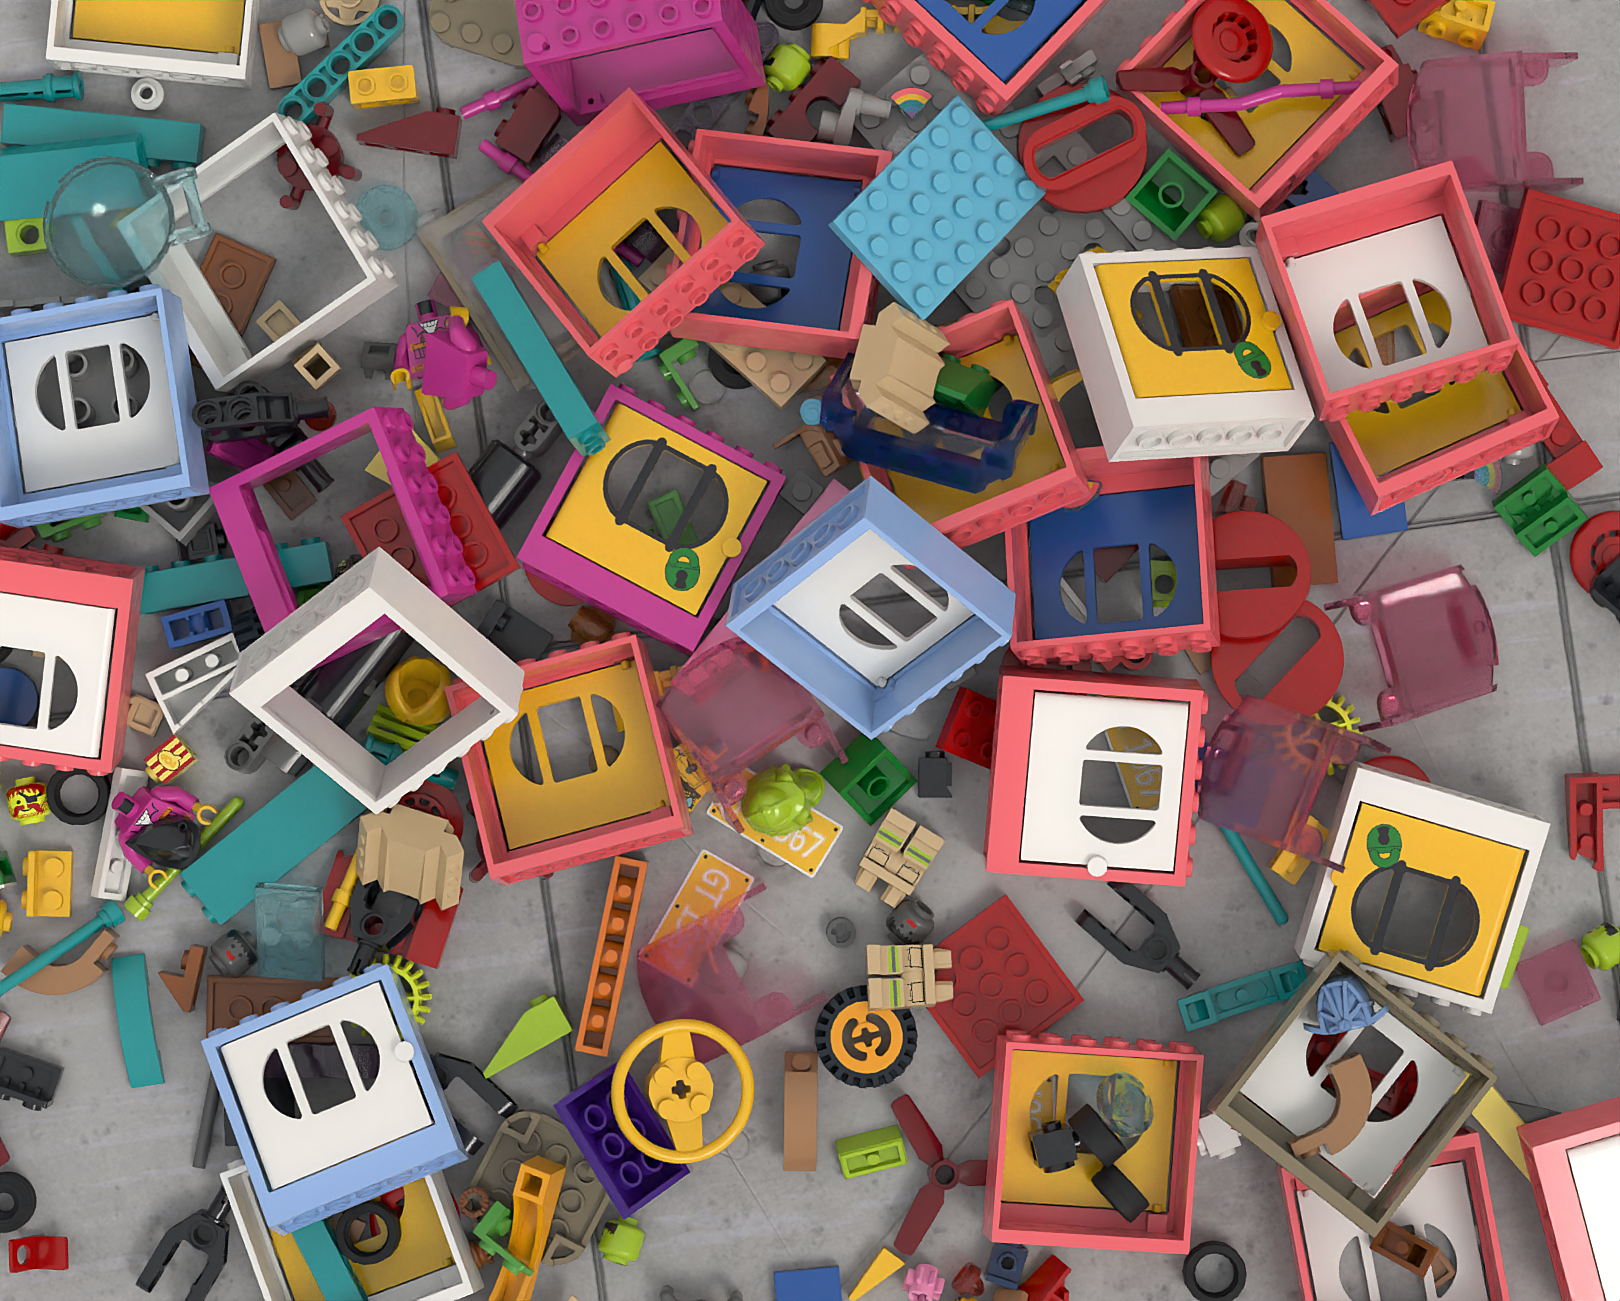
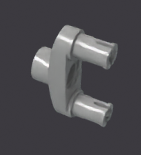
M851 87L840 113L823 110L817 139L833 142L834 145L850 146L856 116H859V113L889 119L893 99L865 94L864 90Z

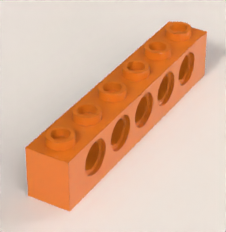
M623 855L615 856L575 1051L604 1057L609 1055L649 864L647 860Z

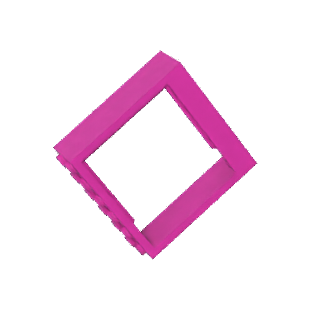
M515 0L524 65L576 127L589 124L629 87L653 110L766 86L757 24L742 0ZM712 27V29H708V30H704V31H699V32H695V33L685 34V35H681V36H676V37H672V38H667V39H663V40H658V41H654V42H649V43H645V44H640V45H636V46H631V47H627V48H622V49H618V50H613V51H609V52H604V53H600V54H595V55H591V56H586V57H581V58H577V59H572V60H570V58H575V57H579V56H584V55H588V54H593V53H597V52H602V51H606V50H611V49H615V48H620V47H624V46L634 45V44H638V43H643V42H647V41H652V40H656V39H661V38H665V37H670V36H674V35H679V34H683V33H688V32L697 31V30H701V29H706V28Z
M372 407L209 488L210 495L265 633L298 609L299 605L253 489L371 431L386 465L387 476L431 585L427 588L448 606L477 593L474 586V574L466 566L462 556V544L452 531L449 523L451 520L449 511L440 501L437 493V481L428 471L424 461L426 459L425 451L416 441L412 431L414 427L410 415L404 411V408ZM383 614L309 671L401 629V627L386 614Z

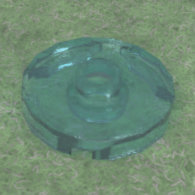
M381 185L370 188L360 196L355 205L362 216L360 223L364 230L370 231L379 244L377 250L392 251L406 245L412 240L418 229L419 214L416 204L405 191L396 186ZM383 212L391 214V220L387 223L380 222V215Z
M1124 1072L1114 1073L1101 1081L1096 1093L1097 1107L1102 1119L1113 1132L1122 1137L1132 1138L1142 1134L1151 1126L1154 1116L1153 1105L1150 1096H1145L1142 1091L1145 1088L1143 1084L1131 1074Z

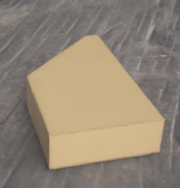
M139 694L131 696L127 726L155 737L165 716L159 703ZM107 706L104 707V716H106Z

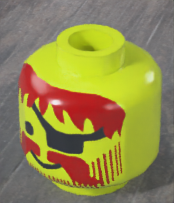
M35 776L15 780L16 786L9 788L6 792L11 819L19 821L20 826L46 821L45 816L51 813L47 803V784L35 782Z

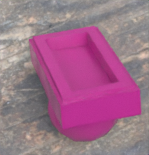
M222 430L212 431L211 436L219 435ZM257 439L219 444L208 442L205 452L216 457L225 465L244 471L271 458L274 448Z

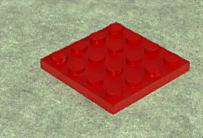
M1529 188L1525 189L1500 286V292L1511 322L1611 350H1619L1620 214Z
M455 451L427 467L429 473L437 481V493L440 501L449 511L451 518L450 526L454 535L459 538L462 544V556L466 566L474 574V586L477 593L520 569L521 567L459 454ZM393 488L384 491L340 516L362 558L366 557L377 547H381L426 587L431 585ZM461 600V601H459V602H456V603L450 605L449 607L451 608V607H453L454 605H456V604L462 602L463 600Z
M1006 894L933 947V949L951 950L952 968L935 969L934 974L935 981L953 982V999L936 1002L934 1007L926 1008L978 1079L995 1067L997 1035H1006V1030L1025 1031L1031 1037H1036L1039 1032L1047 1029L1084 1001Z

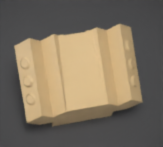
M893 302L879 312L876 325L863 324L849 377L852 387L858 390V394L866 407L909 432L916 434L930 424L923 411L936 403L933 399V392L938 373L945 366L938 353L950 345V342L940 329L925 320L919 319L909 310Z
M399 804L392 808L390 814L381 811L377 815L371 812L361 816L356 872L362 885L378 880L383 892L388 890L396 891L418 899L420 904L435 898L441 911L459 904L464 849L458 837L453 835L454 828L449 823V820Z

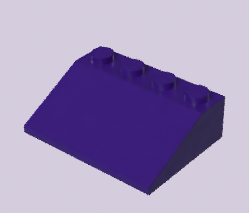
M616 1062L580 1084L555 1103L553 1107L624 1220L689 1174L690 1170L686 1164L663 1162L644 1154L624 1136L615 1119L611 1103V1084L618 1063ZM628 1072L624 1086V1101L628 1116L634 1127L653 1144L675 1150L666 1131Z

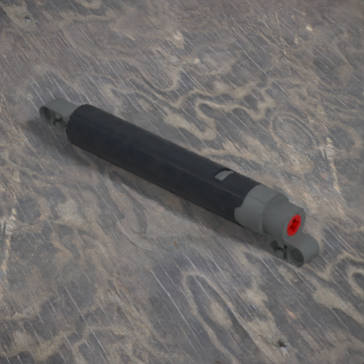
M544 398L537 402L517 428L514 434L516 445L513 449L498 439L492 440L468 471L500 531L542 479L541 473L528 462L531 457L543 456L563 432L556 419L546 421V413L550 408ZM539 422L547 429L546 432L537 426ZM529 436L537 439L534 445L527 441ZM399 629L312 670L296 692L345 731L415 639L407 632L404 633ZM256 716L247 721L227 747L224 756L229 768L243 774L256 772L265 760L268 759L285 773L297 777L309 761L308 758ZM263 726L266 732H268L266 737H262L263 734L260 731ZM250 740L254 741L253 743L258 745L259 747L257 748L253 745H250ZM247 749L249 759L246 764L240 766L238 756L243 750Z

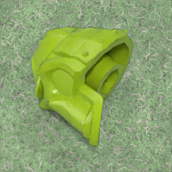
M788 764L781 766L771 765L770 768L762 772L758 771L757 775L746 781V786L739 797L743 816L755 832L757 831L770 837L788 836L789 833L794 831H801L806 824L812 822L813 817L810 811L820 802L824 793L825 782L819 773L811 769L795 768L791 771Z

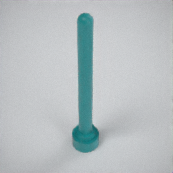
M1103 75L1089 79V83L1084 84L1082 89L982 120V123L990 131H994L1085 101L1089 103L1095 102L1098 105L1110 101L1108 85Z
M1217 784L1204 788L1198 792L1200 809H1205L1206 813H1211L1275 921L1280 925L1286 924L1288 915L1222 807L1224 802L1221 799L1223 794Z
M108 900L100 906L101 910L96 912L97 916L2 979L0 981V997L103 927L106 929L111 926L115 928L126 921L118 905L113 900Z

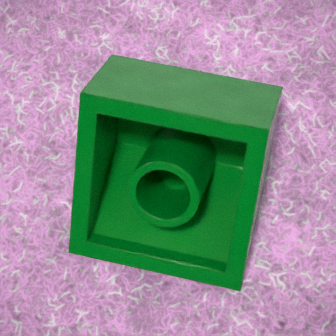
M1168 148L1125 199L1175 242L1198 217L1206 205L1217 195L1218 190Z
M943 353L941 359L945 366L938 373L933 399L937 404L982 420L997 383L989 375L990 371L977 364H972L971 368L960 364V359Z
M863 733L855 738L820 772L823 778L870 826L918 782L877 737L871 740Z

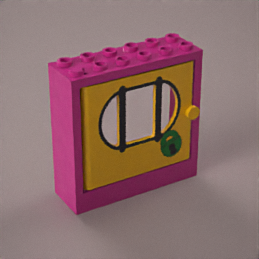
M621 383L618 387L610 384L595 414L601 424H603L613 404L616 405L604 428L611 440L605 443L606 446L600 452L589 455L546 534L547 538L542 535L584 459L575 448L516 559L519 566L529 573L676 651L691 657L701 643L776 503L779 493L784 488L787 477L782 475L783 469L769 461L762 464L752 459L754 454L738 445L733 449L724 444L725 439L719 434L707 430L705 434L694 428L695 423L687 417L678 414L677 418L665 413L666 407L652 399L645 402L635 397L637 392ZM652 445L653 449L621 509L615 511L608 494L609 476L614 465L628 451L637 447ZM664 451L704 472L668 539H664L628 519L633 506ZM713 479H716L720 485L724 501L723 513L718 525L707 537L699 542L679 545L678 542L709 484ZM765 485H768V488L764 496L762 497L757 509L755 510L749 524L747 525L742 537L740 538V540H738L737 538L743 526L745 525L751 511L753 510L758 498L760 497ZM729 557L730 559L727 565L725 566L719 580L717 581L712 593L710 594L699 617H694L696 616L699 608L701 607L726 558Z

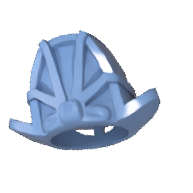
M1354 974L1336 975L1325 980L1318 989L1316 1017L1318 1018L1319 1025L1303 1023V1027L1306 1031L1321 1035L1342 1033L1376 1023L1387 1014L1389 1008L1386 1004L1378 1012H1375L1373 1005H1375L1374 999L1370 998L1367 989Z

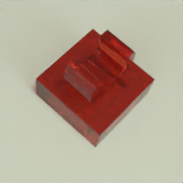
M1231 480L1225 487L1217 511L1223 514L1236 512L1238 509L1254 511L1258 500L1244 495L1247 484Z

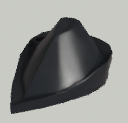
M172 815L162 818L139 831L127 840L125 844L136 853L160 866L182 869L194 863L201 845L200 831L198 826L190 819L182 815Z

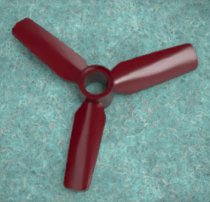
M1195 49L1193 51V64L1184 70L1174 67L1121 70L1116 73V83L1122 91H1180L1185 97L1200 96L1201 100L1227 98L1222 90L1214 86L1218 77L1206 69L1198 58ZM1236 111L1204 113L1235 155L1240 156L1253 148L1255 140Z
M904 1094L891 1103V1108L919 1160L929 1165L927 1175L930 1180L929 1183L919 1189L893 1243V1246L901 1253L911 1256L944 1204L945 1190L954 1188L958 1182L967 1186H985L988 1160H967L956 1165L951 1160L943 1158L942 1144L910 1096ZM942 1165H948L952 1169L951 1178L946 1182H938L935 1177L936 1170Z

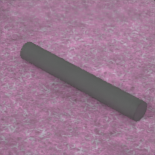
M212 1071L210 1072L192 1165L201 1169L206 1167L220 1095Z

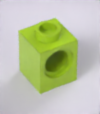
M46 217L4 221L8 254L13 257L53 252L52 243H57V233L54 223L50 224L49 219ZM31 228H37L39 230V239L34 244H27L25 241L26 232Z
M1150 560L1153 607L1167 608L1173 599L1177 586V573L1173 561ZM1164 575L1171 580L1172 588L1169 593L1161 594L1156 590L1155 580L1158 576Z

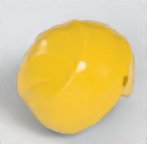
M410 656L405 661L396 665L385 681L384 690L387 704L394 716L403 723L420 726L442 722L451 713L445 687L454 685L453 677L448 668L434 658Z

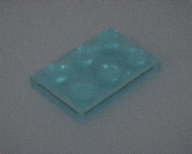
M258 882L255 886L258 977L322 982L325 977L323 887Z

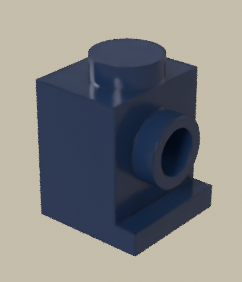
M994 1242L984 1273V1279L1017 1290L1029 1253L1028 1249L1022 1247L1023 1244ZM1011 1257L1014 1260L1012 1267L1004 1268L1001 1265L1002 1259Z

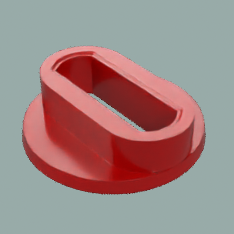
M1077 83L1072 87L1069 84L1060 86L1043 95L1035 103L1082 89L1084 84L1087 83ZM1109 89L1110 101L1098 105L1095 102L1089 103L1085 101L1022 121L1017 137L1018 163L1024 168L1028 179L1038 189L1045 192L1041 200L1056 209L1076 214H1089L1106 210L1125 199L1142 177L1148 156L1144 116L1133 102L1122 97L1112 89ZM1113 114L1122 116L1129 123L1132 133L1131 139L1053 178L1043 175L1036 166L1035 153Z
M1236 511L1212 519L1216 571L1293 566L1297 571L1294 583L1288 587L1217 591L1220 635L1248 639L1264 636L1281 628L1298 612L1311 589L1310 560L1302 540L1286 523L1274 516L1261 512Z
M1305 600L1294 617L1272 633L1248 639L1220 635V646L1212 647L1211 664L1217 687L1232 709L1260 723L1284 725L1302 721L1317 713L1328 703L1336 692L1343 674L1344 652L1341 638L1333 622L1320 608ZM1295 618L1305 619L1312 623L1318 632L1319 639L1259 703H1250L1241 698L1236 691L1235 682Z

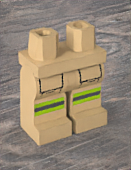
M890 808L858 864L860 869L857 872L854 884L869 892L877 878L882 879L889 885L880 900L896 908L906 895H911L945 840L919 825L904 851H900L917 823L895 809Z
M933 944L866 945V976L870 978L867 981L868 1012L934 1007L936 1002L953 999V982L935 981L934 974L935 969L952 968L951 950L933 949ZM878 977H899V978L882 979V978H878Z

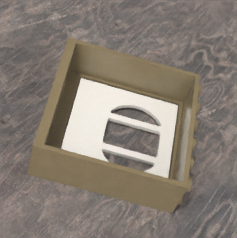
M1329 949L1210 1101L1207 1108L1361 1230L1375 1238L1499 1077L1491 1072L1494 1065L1481 1055H1476L1473 1052L1471 1055L1465 1051L1468 1045L1454 1034L1450 1035L1448 1032L1443 1034L1438 1029L1441 1024L1432 1016L1421 1011L1416 1013L1412 1009L1415 1003L1401 992L1388 991L1385 988L1388 982L1380 975L1369 970L1364 972L1359 968L1362 962L1352 953L1342 949L1339 951ZM1339 973L1346 975L1352 973L1361 981L1367 989L1369 996L1376 1001L1374 1002L1375 1005H1373L1375 1012H1378L1382 1008L1381 1006L1388 1005L1390 1013L1387 1012L1384 1017L1372 1024V1026L1403 1050L1401 1056L1373 1090L1369 1114L1411 1060L1415 1062L1418 1077L1415 1095L1407 1108L1399 1115L1380 1122H1369L1366 1120L1358 1136L1346 1148L1334 1155L1328 1154L1324 1145L1319 1146L1321 1150L1319 1154L1359 1186L1318 1154L1306 1159H1302L1301 1155L1293 1156L1286 1142L1296 1137L1239 1093L1240 1091L1297 1137L1320 1127L1330 1118L1335 1107L1336 1098L1321 1087V1083L1328 1075L1325 1065L1339 1060L1364 1027L1347 1031L1316 1073L1310 1076L1306 1065V1051L1313 1033L1304 1030L1303 1023L1319 1025L1318 1018L1316 1017L1318 989L1325 980L1340 975ZM1466 1073H1468L1470 1076L1466 1079V1081L1456 1092L1453 1098L1449 1101L1446 1107L1442 1110V1112L1439 1114L1436 1120L1432 1123V1125L1425 1132L1422 1138L1418 1141L1415 1147L1411 1150V1152L1408 1154L1405 1160L1401 1163L1398 1169L1387 1181V1183L1384 1185L1381 1191L1377 1194L1375 1198H1373L1372 1196L1376 1194V1192L1379 1190L1382 1184L1386 1181V1179L1393 1172L1396 1166L1400 1163V1161L1403 1159L1406 1153L1410 1150V1148L1417 1141L1420 1135L1424 1132L1427 1126L1431 1123V1121L1441 1110L1444 1104L1448 1101L1451 1095L1455 1092V1090L1458 1088L1461 1082L1465 1079V1077L1467 1076Z

